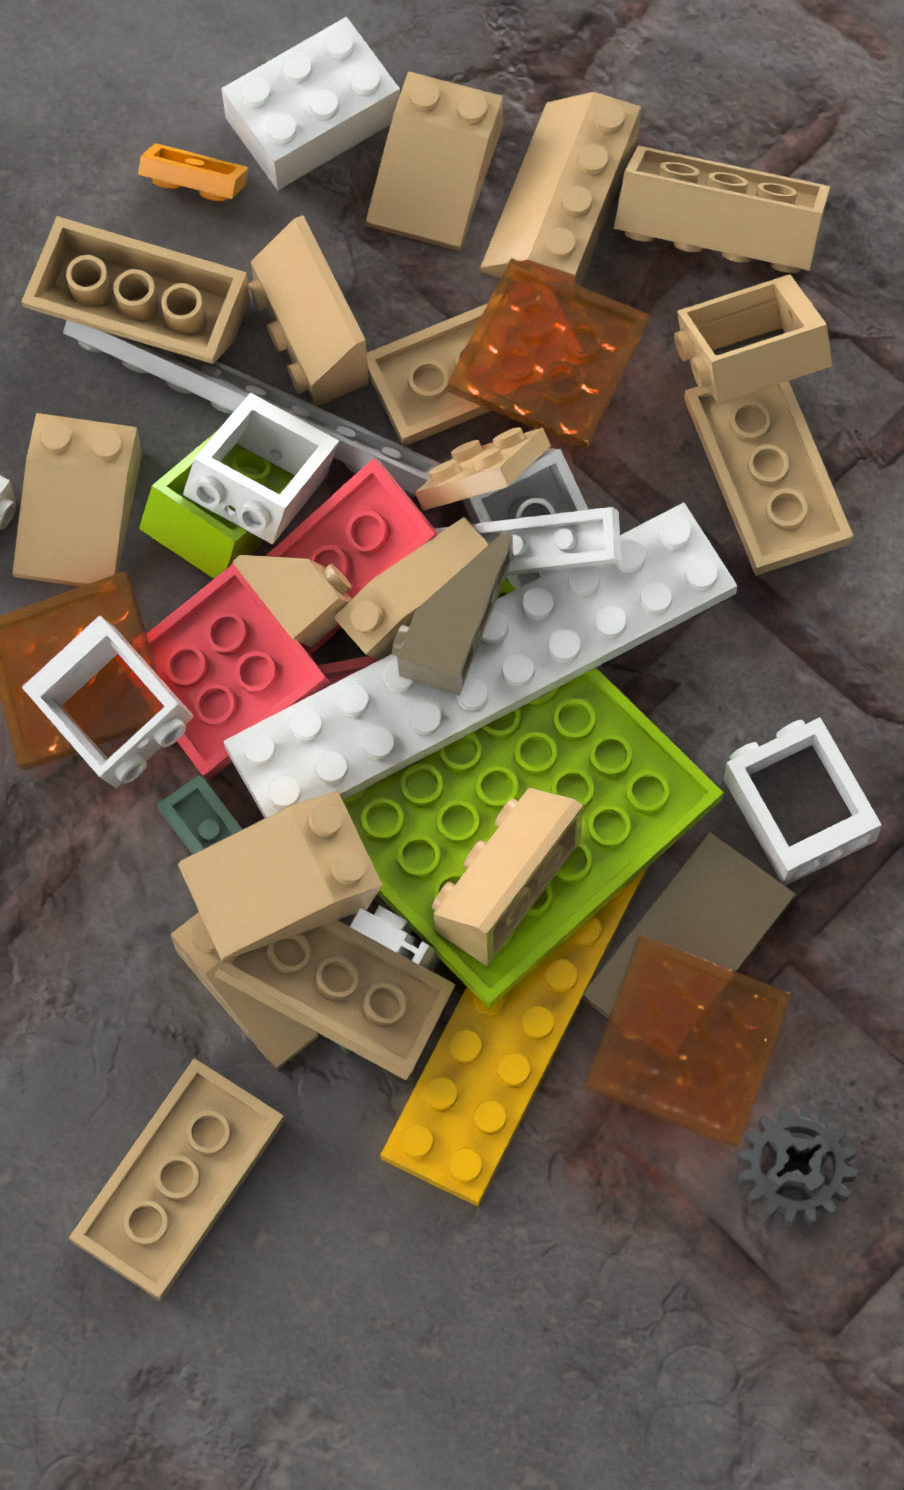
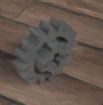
M784 1106L779 1109L778 1122L776 1123L766 1115L759 1118L758 1125L762 1132L761 1135L749 1130L745 1134L743 1141L753 1150L739 1151L737 1163L747 1166L749 1169L739 1174L738 1183L745 1186L753 1185L754 1189L749 1194L747 1202L753 1205L763 1200L767 1204L764 1212L765 1219L769 1220L779 1211L784 1213L785 1227H791L796 1215H803L805 1223L810 1227L815 1224L816 1211L818 1210L828 1218L834 1216L836 1207L832 1200L833 1198L842 1202L848 1200L851 1192L841 1182H854L858 1170L845 1166V1163L854 1159L856 1150L853 1147L841 1148L840 1143L845 1138L847 1131L844 1127L833 1132L827 1129L830 1119L829 1114L824 1113L816 1122L810 1120L809 1106H803L798 1118H791L790 1112ZM791 1133L806 1134L813 1137V1139L794 1138ZM767 1146L769 1155L774 1160V1165L763 1176L760 1160L761 1154ZM789 1157L795 1163L811 1158L804 1175L799 1170H795L792 1173L787 1172L782 1176L786 1170ZM831 1157L833 1177L827 1187L825 1184L826 1179L820 1173V1168L826 1159ZM783 1192L798 1194L803 1200L787 1199L780 1196V1194Z

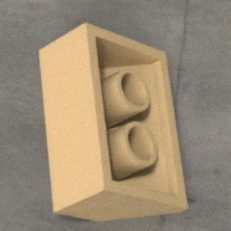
M304 215L294 218L251 261L253 281L249 282L248 286L256 309L258 311L266 309L272 323L267 324V328L278 352L286 350L292 361V364L288 365L287 369L298 394L306 391L312 404L317 407L369 385L366 340Z
M528 788L519 801H516L514 798L510 799L502 808L495 821V825L499 828L487 843L483 840L478 841L469 852L463 864V867L467 870L456 885L448 882L436 896L431 907L435 911L433 914L434 931L488 967L581 842L583 805L575 799Z

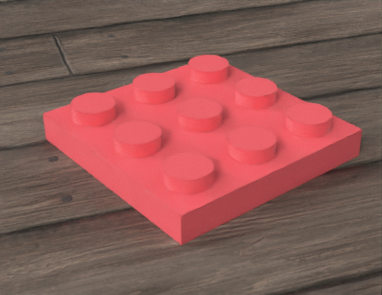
M234 564L229 566L132 645L194 716L186 724V730L177 742L201 775L208 780L232 762L225 750L224 740L321 691L331 683L330 679L304 645L292 640ZM119 655L116 660L157 714L165 706Z

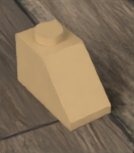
M239 555L232 561L292 640L311 648L338 624L334 616L352 600L347 593L352 588L351 584L332 564L325 567L304 558Z

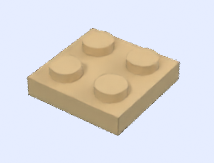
M520 427L499 434L493 439L492 443L481 446L479 440L467 442L451 452L453 458L450 461L430 470L429 475L431 478L415 494L423 511L508 487L551 445L543 428L523 433Z

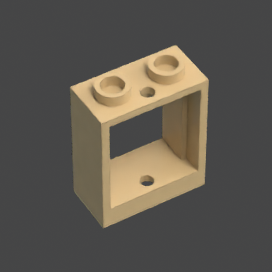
M790 274L677 311L680 331L674 333V341L678 354L683 362L688 360L691 362L693 375L700 388L706 386L718 404L832 367L827 324ZM780 328L785 332L784 334L717 356L712 351Z

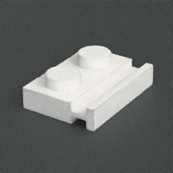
M378 906L374 915L362 908L359 909L350 926L351 928L434 972L440 961V958L436 955V949L410 935L412 929L406 924L407 920L381 906Z

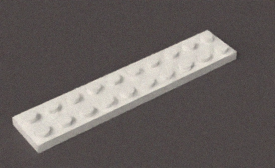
M683 502L620 535L621 563L550 571L498 598L460 696L399 676L397 656L390 654L224 740V747L264 818L289 806L338 790L342 800L735 595L737 584Z

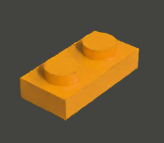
M154 143L141 155L138 175L152 178V182L159 187L178 189L183 186L199 190L200 196L213 201L233 199L245 187L248 167L157 143Z

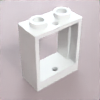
M249 393L194 458L183 496L273 544L327 477L339 440L260 397ZM238 444L295 476L279 495L220 462L232 447ZM228 505L234 507L236 512L232 511Z
M100 615L22 687L95 773L116 789L122 783L126 784L136 779L147 766L146 761L161 747H168L175 743L184 734L186 724L194 717L123 635ZM119 654L165 707L108 759L62 705Z
M817 718L807 724L803 720L792 722L777 732L776 739L759 746L756 742L739 748L729 757L730 761L726 764L724 781L780 882L785 886L876 842L882 826L821 718ZM812 745L852 816L789 847L749 775Z

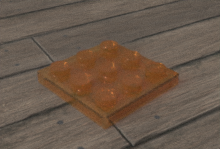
M511 258L448 381V392L535 429L543 428L545 433L588 450L649 325L650 315Z
M125 571L0 616V699L17 764L26 771L77 753L76 749L22 687L99 615L123 635L157 674L131 577ZM119 654L62 705L96 746L139 731L165 707Z
M640 935L635 943L583 1089L735 1148L741 1142L792 994L650 937Z

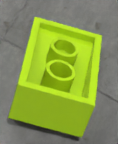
M215 433L152 485L139 527L141 531L213 579L233 564L232 561L239 555L252 556L264 541V539L183 496L194 458ZM235 444L220 462L279 495L295 476L238 444ZM228 505L232 511L236 512L234 507Z

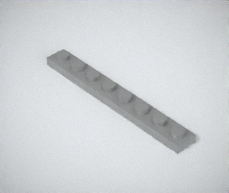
M66 320L63 333L77 339L79 345L84 349L112 355L122 360V364L132 371L151 373L166 380V384L173 390L181 393H194L211 401V405L221 412L232 414L249 393L260 397L339 440L333 458L344 462L350 471L358 473L373 458L380 461L409 497H416L415 492L431 478L429 471L441 464L218 361L211 364Z

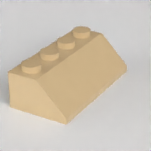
M596 92L546 103L480 267L481 273L525 287L546 280L554 296L572 302L575 301L638 140L641 106Z
M637 146L624 172L614 229L625 231V235L628 238L637 241L649 242L653 241L654 238L673 241V245L676 248L688 252H700L703 248L720 251L724 258L735 262L746 263L750 262L751 259L771 262V267L781 272L798 273L800 269L810 271L830 186Z
M57 216L21 304L24 308L214 364L234 343L251 299L247 272Z

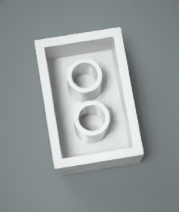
M347 17L221 88L227 121L277 190L390 126L400 96L398 85Z

